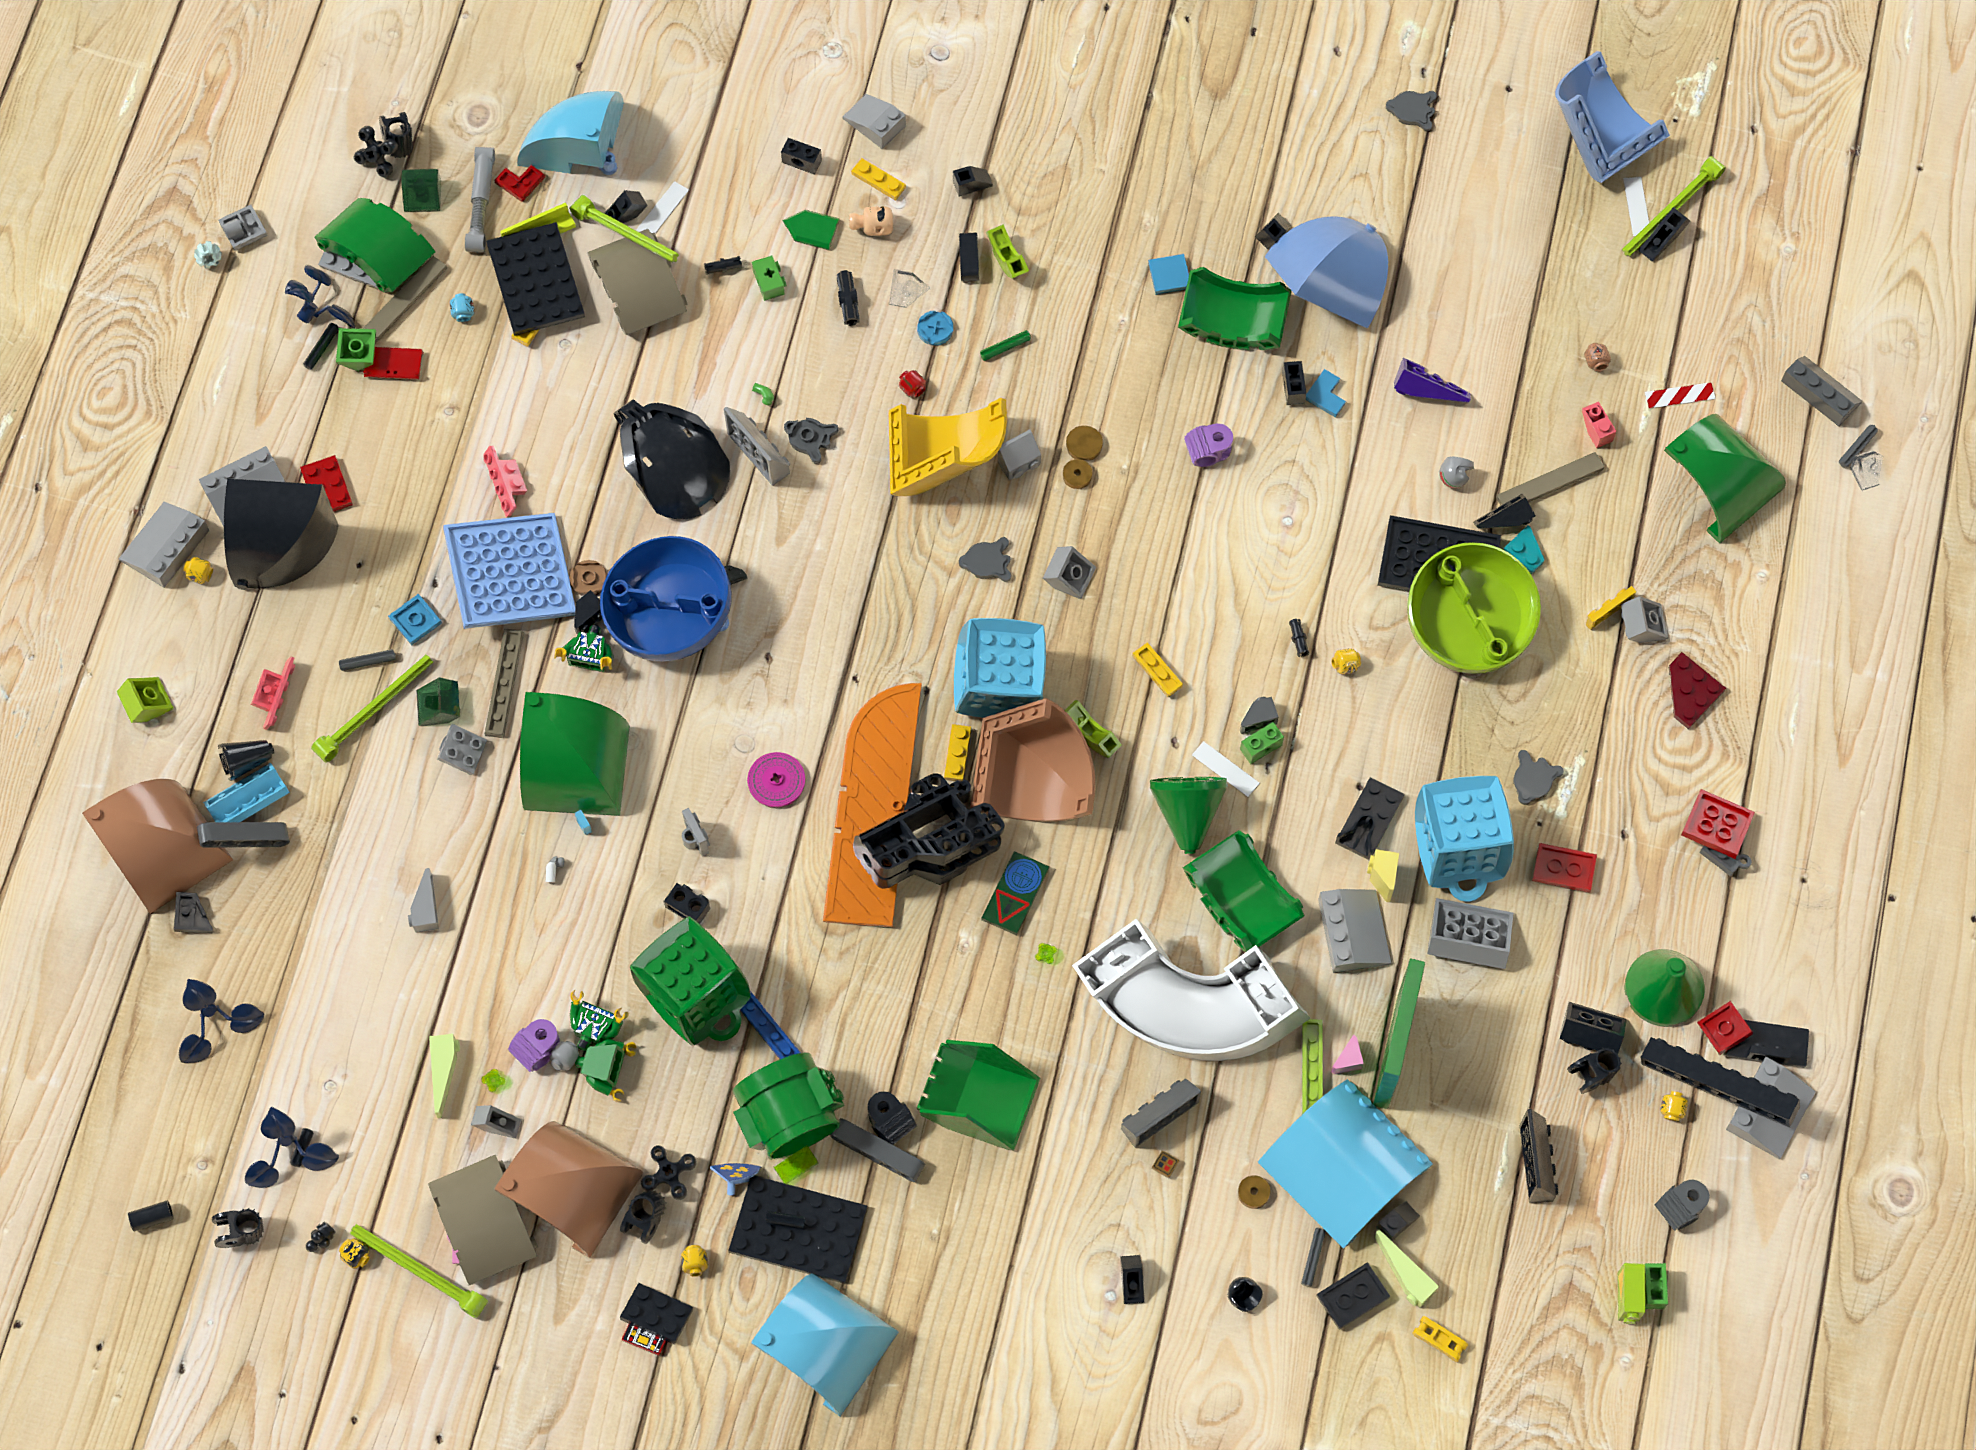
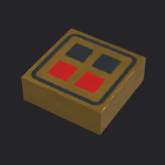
M1162 1150L1152 1169L1169 1179L1179 1160Z

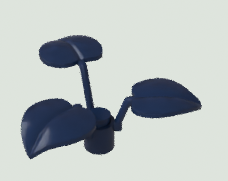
M311 265L304 267L305 273L318 281L313 294L308 291L306 286L296 280H290L287 283L285 294L294 295L305 300L303 307L297 314V317L302 322L308 324L314 316L317 318L321 313L328 310L332 316L355 329L354 319L351 314L338 305H327L317 312L318 307L313 303L314 297L321 283L326 286L331 285L332 280L328 274Z
M188 979L182 1002L184 1007L190 1011L200 1010L201 1036L191 1034L182 1041L179 1048L180 1061L182 1063L200 1062L211 1053V1043L209 1040L204 1039L205 1017H212L218 1011L228 1021H231L230 1028L232 1031L246 1033L255 1029L264 1018V1012L252 1004L245 1003L236 1006L232 1010V1017H230L218 1005H215L214 1002L217 995L210 985L198 980Z
M270 1107L261 1123L260 1129L265 1137L269 1139L278 1138L273 1159L270 1165L262 1160L253 1163L246 1171L245 1183L252 1187L266 1188L278 1181L279 1172L273 1167L280 1145L287 1147L294 1142L300 1154L305 1156L302 1159V1165L313 1171H320L331 1167L339 1159V1155L330 1146L323 1143L311 1144L306 1148V1152H304L297 1137L294 1136V1121L282 1111Z

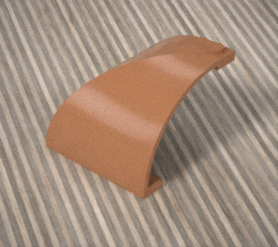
M1045 698L983 718L970 808L981 803H988L1000 817L1036 822L1066 821L1092 815L1095 797L1094 765L1082 732L1067 712L1053 701Z
M153 779L131 785L106 797L82 812L150 914L176 898L177 892L187 891L233 861L226 848H203L200 846L197 826L208 822L184 787L172 779Z
M551 1121L542 1126L526 1142L494 1189L496 1192L517 1202L551 1224L574 1242L572 1246L574 1250L590 1258L643 1172L558 1122Z

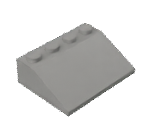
M725 407L724 415L727 434L768 482L773 486L789 475L790 463L785 456L781 457L775 444H770L766 434L756 428L754 420L751 417L748 418L740 411Z
M267 446L199 479L223 527L227 478L285 482Z
M163 502L119 557V561L165 588L208 533L209 528L205 520L190 511Z
M1336 889L1320 892L1318 901L1333 973L1390 965L1391 959L1376 890Z
M1436 898L1427 954L1505 969L1510 953L1513 913Z
M1765 1057L1754 1078L1764 1085H1773L1779 1091L1792 1093L1800 1099V1109L1791 1127L1738 1106L1726 1130L1772 1156L1781 1159L1816 1091L1784 1066Z

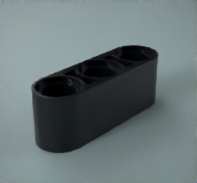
M977 232L959 233L961 281H979Z

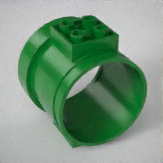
M798 1053L777 1060L750 1074L733 1088V1094L740 1106L733 1114L749 1147L760 1151L766 1149L770 1160L784 1158L800 1152L825 1139L840 1126L834 1111L845 1106L842 1101L844 1096L841 1090L837 1089L834 1084L836 1080L833 1073L817 1067L810 1053Z

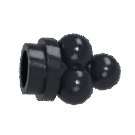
M324 1221L322 1224H318L316 1226L317 1229L311 1232V1240L305 1246L308 1252H315L318 1246L321 1248L329 1246L330 1240L334 1238L333 1235L336 1231L327 1222Z

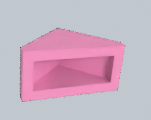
M1355 1035L1352 1036L1333 1065L1331 1073L1339 1074L1362 1069L1363 1059L1358 1039Z

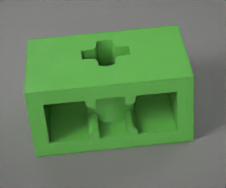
M772 255L752 261L753 273L764 301L784 295V287H787L784 276L780 277L779 272H781L778 261L775 262Z
M1274 722L1242 740L1240 750L1248 762L1252 764L1281 747L1284 736Z
M1645 1263V1309H1665L1668 1305L1666 1263Z

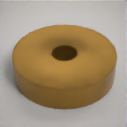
M1073 459L1066 463L1063 468V480L1070 488H1085L1092 480V468L1084 460ZM1079 472L1081 475L1076 476L1075 473Z
M1251 1175L1240 1182L1238 1198L1244 1206L1257 1209L1268 1202L1270 1186L1264 1178ZM1255 1189L1258 1193L1253 1195L1250 1191Z

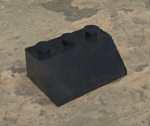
M1569 1002L1559 1039L1568 1044L1581 1045L1588 1050H1601L1602 1048L1609 1047V1049H1614V1052L1619 1053L1625 1034L1626 1019Z

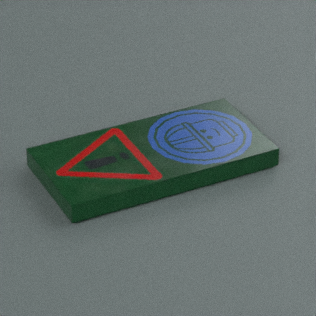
M1014 851L981 920L1017 936L1049 871V866Z

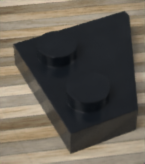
M176 893L174 932L213 933L212 926L208 921L197 893Z

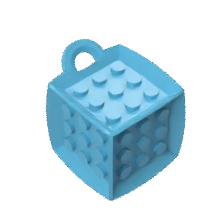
M974 618L967 621L960 631L954 667L955 712L985 718L1042 700L1046 670L1044 626L1028 621L1002 618Z
M1458 777L1422 786L1415 806V827L1419 854L1429 886L1449 888L1451 894L1460 901L1476 900L1486 890L1487 883L1500 880L1506 876L1513 859L1514 838L1512 822L1499 777ZM1476 879V886L1470 891H1464L1458 885V881Z

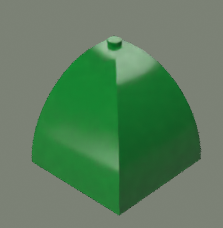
M1712 414L1701 419L1679 435L1664 450L1674 461L1680 463L1689 472L1709 500L1717 520L1706 531L1719 544L1782 491L1786 485L1784 476L1718 414Z
M525 692L520 740V789L523 809L561 813H576L581 810L583 814L620 816L630 730L626 719L616 711L586 699L560 694Z

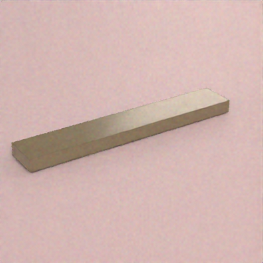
M432 256L368 322L363 329H376L375 344L447 269L446 264Z
M1594 452L1502 492L1496 498L1499 504L1503 505L1523 494L1527 501L1531 502L1604 470V465L1597 453Z
M504 629L484 733L485 736L504 738L524 635L523 631Z

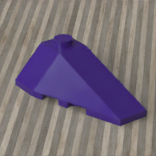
M1403 357L1394 380V389L1398 393L1417 397L1470 402L1471 395L1469 392L1451 382L1444 383L1443 379L1436 373L1430 375L1424 371L1425 367Z

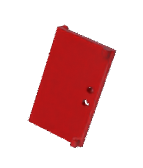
M375 347L373 365L363 370L364 377L419 379L424 352L422 349Z

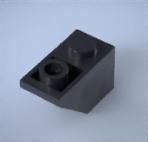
M967 166L953 171V183L959 197L993 186L986 169Z
M624 190L604 214L624 224L637 218L648 205L640 191Z
M1277 213L1255 237L1266 249H1269L1291 225Z
M591 590L576 601L574 629L578 635L579 632H588L591 625L603 619L600 599Z

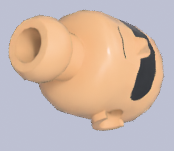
M865 207L863 215H858L857 213L849 215V228L851 230L863 228L864 233L870 236L889 235L893 231L892 210L889 207Z

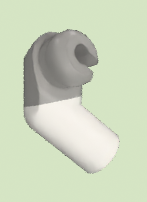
M555 856L547 864L546 882H555L557 867L564 866L563 857L558 858Z

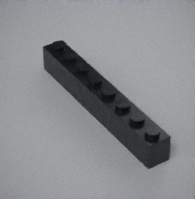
M1651 1037L1641 1055L1643 1066L1787 1127H1791L1800 1109V1099L1794 1094L1783 1093L1775 1086L1764 1085L1754 1077L1748 1078L1743 1076L1737 1070H1728L1718 1062H1709L1701 1055L1690 1054L1684 1048L1671 1046L1663 1039Z

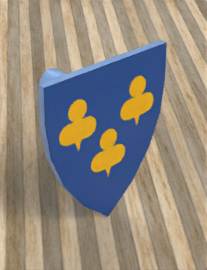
M728 1163L710 1166V1169L728 1182L727 1195L732 1196L735 1195V1184L749 1182V1178L756 1175L761 1166Z

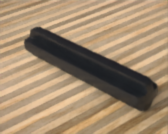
M332 322L328 325L304 361L303 365L306 369L312 370L338 332V325Z

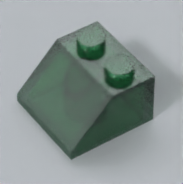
M402 170L401 186L404 212L440 211L441 177L439 170Z
M439 677L416 690L419 726L446 724L460 717L458 681Z

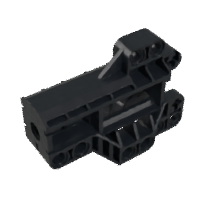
M933 773L912 784L903 812L854 836L853 849L855 856L861 861L867 873L871 874L872 880L879 888H889L912 875L942 885L963 874L968 866L999 850L1001 846L1000 835L1005 827L1004 821L988 803H981L971 809L966 808L965 803L969 800L971 792L969 781L963 779V781L959 782L957 780L948 784L941 774ZM981 811L988 812V816L985 813L981 814ZM946 814L952 820L921 838H916L913 834L917 829ZM992 824H998L1001 829L996 831ZM995 839L998 844L991 846L987 842ZM978 847L982 852L974 854L971 850H975Z

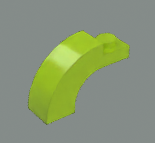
M1004 224L986 232L993 247L994 256L1009 278L1012 279L1029 271L1022 254L1019 255L1013 247Z
M1078 700L1073 701L1064 710L1079 727L1087 745L1100 755L1110 758L1122 746L1115 735L1101 727Z

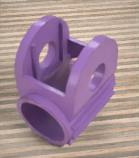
M1217 423L1208 426H1198L1184 436L1194 466L1207 467L1227 459L1231 453L1233 433L1224 424Z
M535 1020L526 1028H522L514 1036L508 1051L529 1072L536 1071L550 1061L551 1051L560 1042L556 1027L548 1020Z

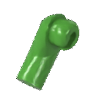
M755 383L752 391L761 394L764 397L762 403L770 406L772 400H774L771 389Z

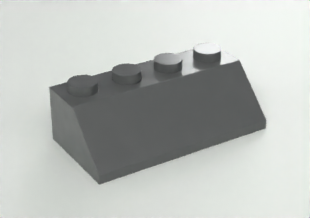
M1806 356L1798 358L1785 371L1781 382L1837 426H1840L1863 402Z
M1186 1078L1183 1081L1177 1080L1166 1093L1162 1091L1157 1094L1152 1103H1145L1138 1109L1139 1112L1135 1115L1129 1114L1122 1120L1121 1130L1136 1148L1198 1104L1201 1095L1200 1089Z

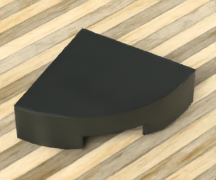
M731 565L724 566L731 585L748 579L747 574L742 569Z

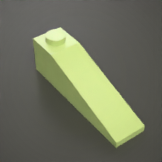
M454 1034L429 1036L434 1110L437 1118H442L457 1061V1052L460 1051L459 1039L456 1040Z
M1378 1230L1375 1234V1239L1404 1293L1407 1295V1300L1412 1305H1417L1421 1308L1437 1291L1439 1286L1386 1235Z

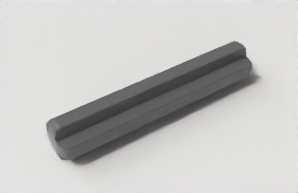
M1869 425L1840 458L1839 464L1843 468H1847L1876 435L1878 429L1875 425Z
M390 649L339 660V667L344 671L393 661L396 659L394 650Z
M1322 1228L1315 1229L1301 1282L1302 1285L1311 1287L1313 1284L1326 1231Z

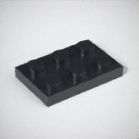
M1368 1262L1316 1295L1338 1330L1390 1298L1389 1293Z
M638 1282L620 1315V1320L672 1344H676L693 1312V1307Z

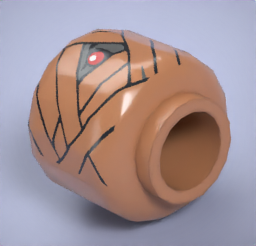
M1592 343L1584 352V357L1590 369L1602 371L1609 366L1611 356L1604 344Z

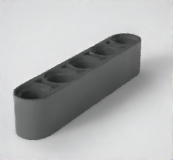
M208 822L197 826L200 846L203 848L283 847L290 843L287 825L284 822Z
M840 1118V1126L830 1135L832 1139L911 1182L917 1181L925 1167L923 1161L857 1125Z

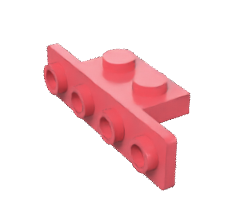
M492 445L483 454V459L488 467L489 476L494 483L495 492L500 499L501 508L505 516L510 517L516 509L512 495H525L527 489L516 459L499 460Z
M290 657L286 661L281 675L264 669L260 676L251 705L268 711L263 726L265 730L270 726H274L277 720L276 710L280 709L283 703L282 693L283 691L286 692L289 681H287L288 676L293 673L295 664H293L294 657Z

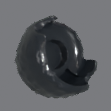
M1249 1277L1234 1279L1229 1285L1227 1293L1230 1303L1242 1312H1249L1256 1308L1263 1296L1260 1286Z

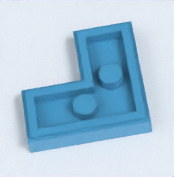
M1324 369L1307 392L1305 400L1336 417L1346 403L1345 400L1332 393L1340 378Z

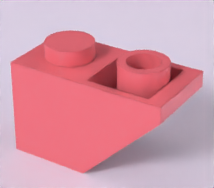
M1599 401L1582 408L1588 435L1596 448L1613 442L1617 431Z

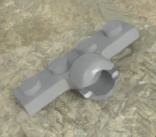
M333 252L323 253L318 263L321 268L378 289L376 283L356 264L349 262L347 258Z

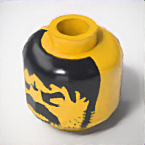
M357 1238L347 1239L339 1249L340 1259L353 1269L359 1266L364 1267L370 1259L368 1256L370 1252L369 1247Z

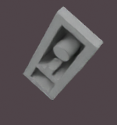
M426 868L410 908L411 915H408L409 926H413L415 933L439 929L433 877L430 868Z

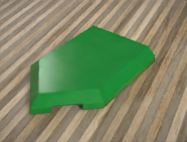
M805 209L784 219L783 223L794 241L829 250L840 218Z

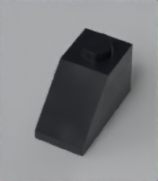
M1405 1201L1382 1218L1376 1228L1393 1241L1416 1221L1420 1215Z
M1141 1255L1120 1256L1124 1304L1144 1303Z

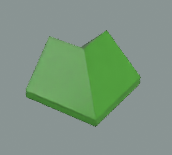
M339 328L336 363L355 371H360L373 365L376 329Z

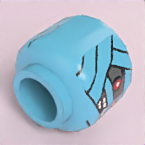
M459 293L450 300L451 316L458 322L469 321L475 312L473 299L464 293Z

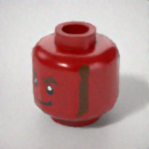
M906 370L899 377L901 379L899 388L908 397L917 398L926 389L925 379L916 370L909 372Z

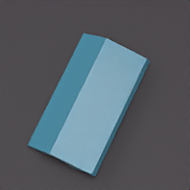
M269 763L203 803L215 822H241L290 792L273 765Z

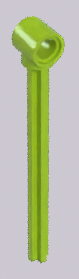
M1710 156L1701 166L1700 174L1622 249L1624 255L1630 257L1649 238L1673 207L1676 210L1682 207L1707 181H1716L1723 174L1726 167L1713 156Z
M581 195L569 208L570 212L581 221L584 218H591L672 263L678 261V253L595 209L593 202L584 195Z
M424 655L331 737L329 735L319 737L313 743L311 749L325 763L331 761L338 754V745L434 662L428 655Z
M358 1224L352 1227L350 1235L458 1301L460 1308L473 1318L477 1319L488 1303V1300L473 1290L463 1291Z

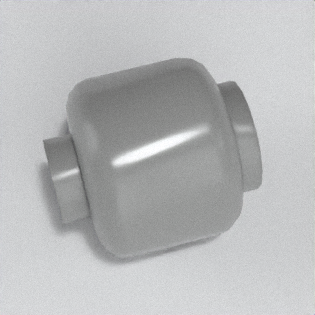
M570 1041L559 1042L551 1051V1056H549L552 1067L559 1071L570 1070L579 1057L577 1046Z

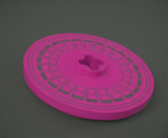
M781 752L768 753L758 758L752 764L747 777L748 788L751 795L759 803L774 808L784 807L797 800L803 792L805 773L798 760L791 755ZM777 776L779 783L773 781V777Z

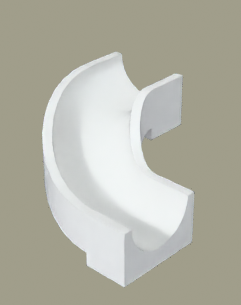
M1135 919L1072 965L1091 995L1097 999L1103 1009L1117 1023L1151 1046L1184 1058L1203 1061H1223L1250 1056L1277 1043L1310 1019L1307 1012L1299 1005L1271 965L1272 961L1256 945L1224 968L1226 972L1216 976L1196 975L1176 967L1170 961L1152 932Z

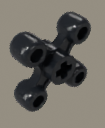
M364 126L359 130L358 136L360 140L366 143L367 148L356 151L354 160L360 165L368 161L375 162L377 164V174L383 178L392 174L393 166L385 160V155H390L397 151L398 144L394 139H387L384 142L376 141L374 129L371 126Z
M654 1146L651 1149L650 1155L653 1161L659 1164V1170L656 1174L645 1175L642 1178V1188L645 1191L651 1190L652 1192L660 1183H666L671 1186V1194L674 1199H684L687 1195V1189L684 1184L679 1182L678 1177L682 1171H690L695 1168L696 1158L694 1155L687 1153L678 1162L672 1163L667 1160V1153L663 1146ZM657 1152L662 1153L660 1156L655 1155ZM687 1160L692 1161L690 1164L685 1163ZM672 1170L673 1174L669 1173V1176H666L665 1171ZM648 1181L652 1182L651 1185H646ZM681 1189L682 1192L677 1194L676 1191Z

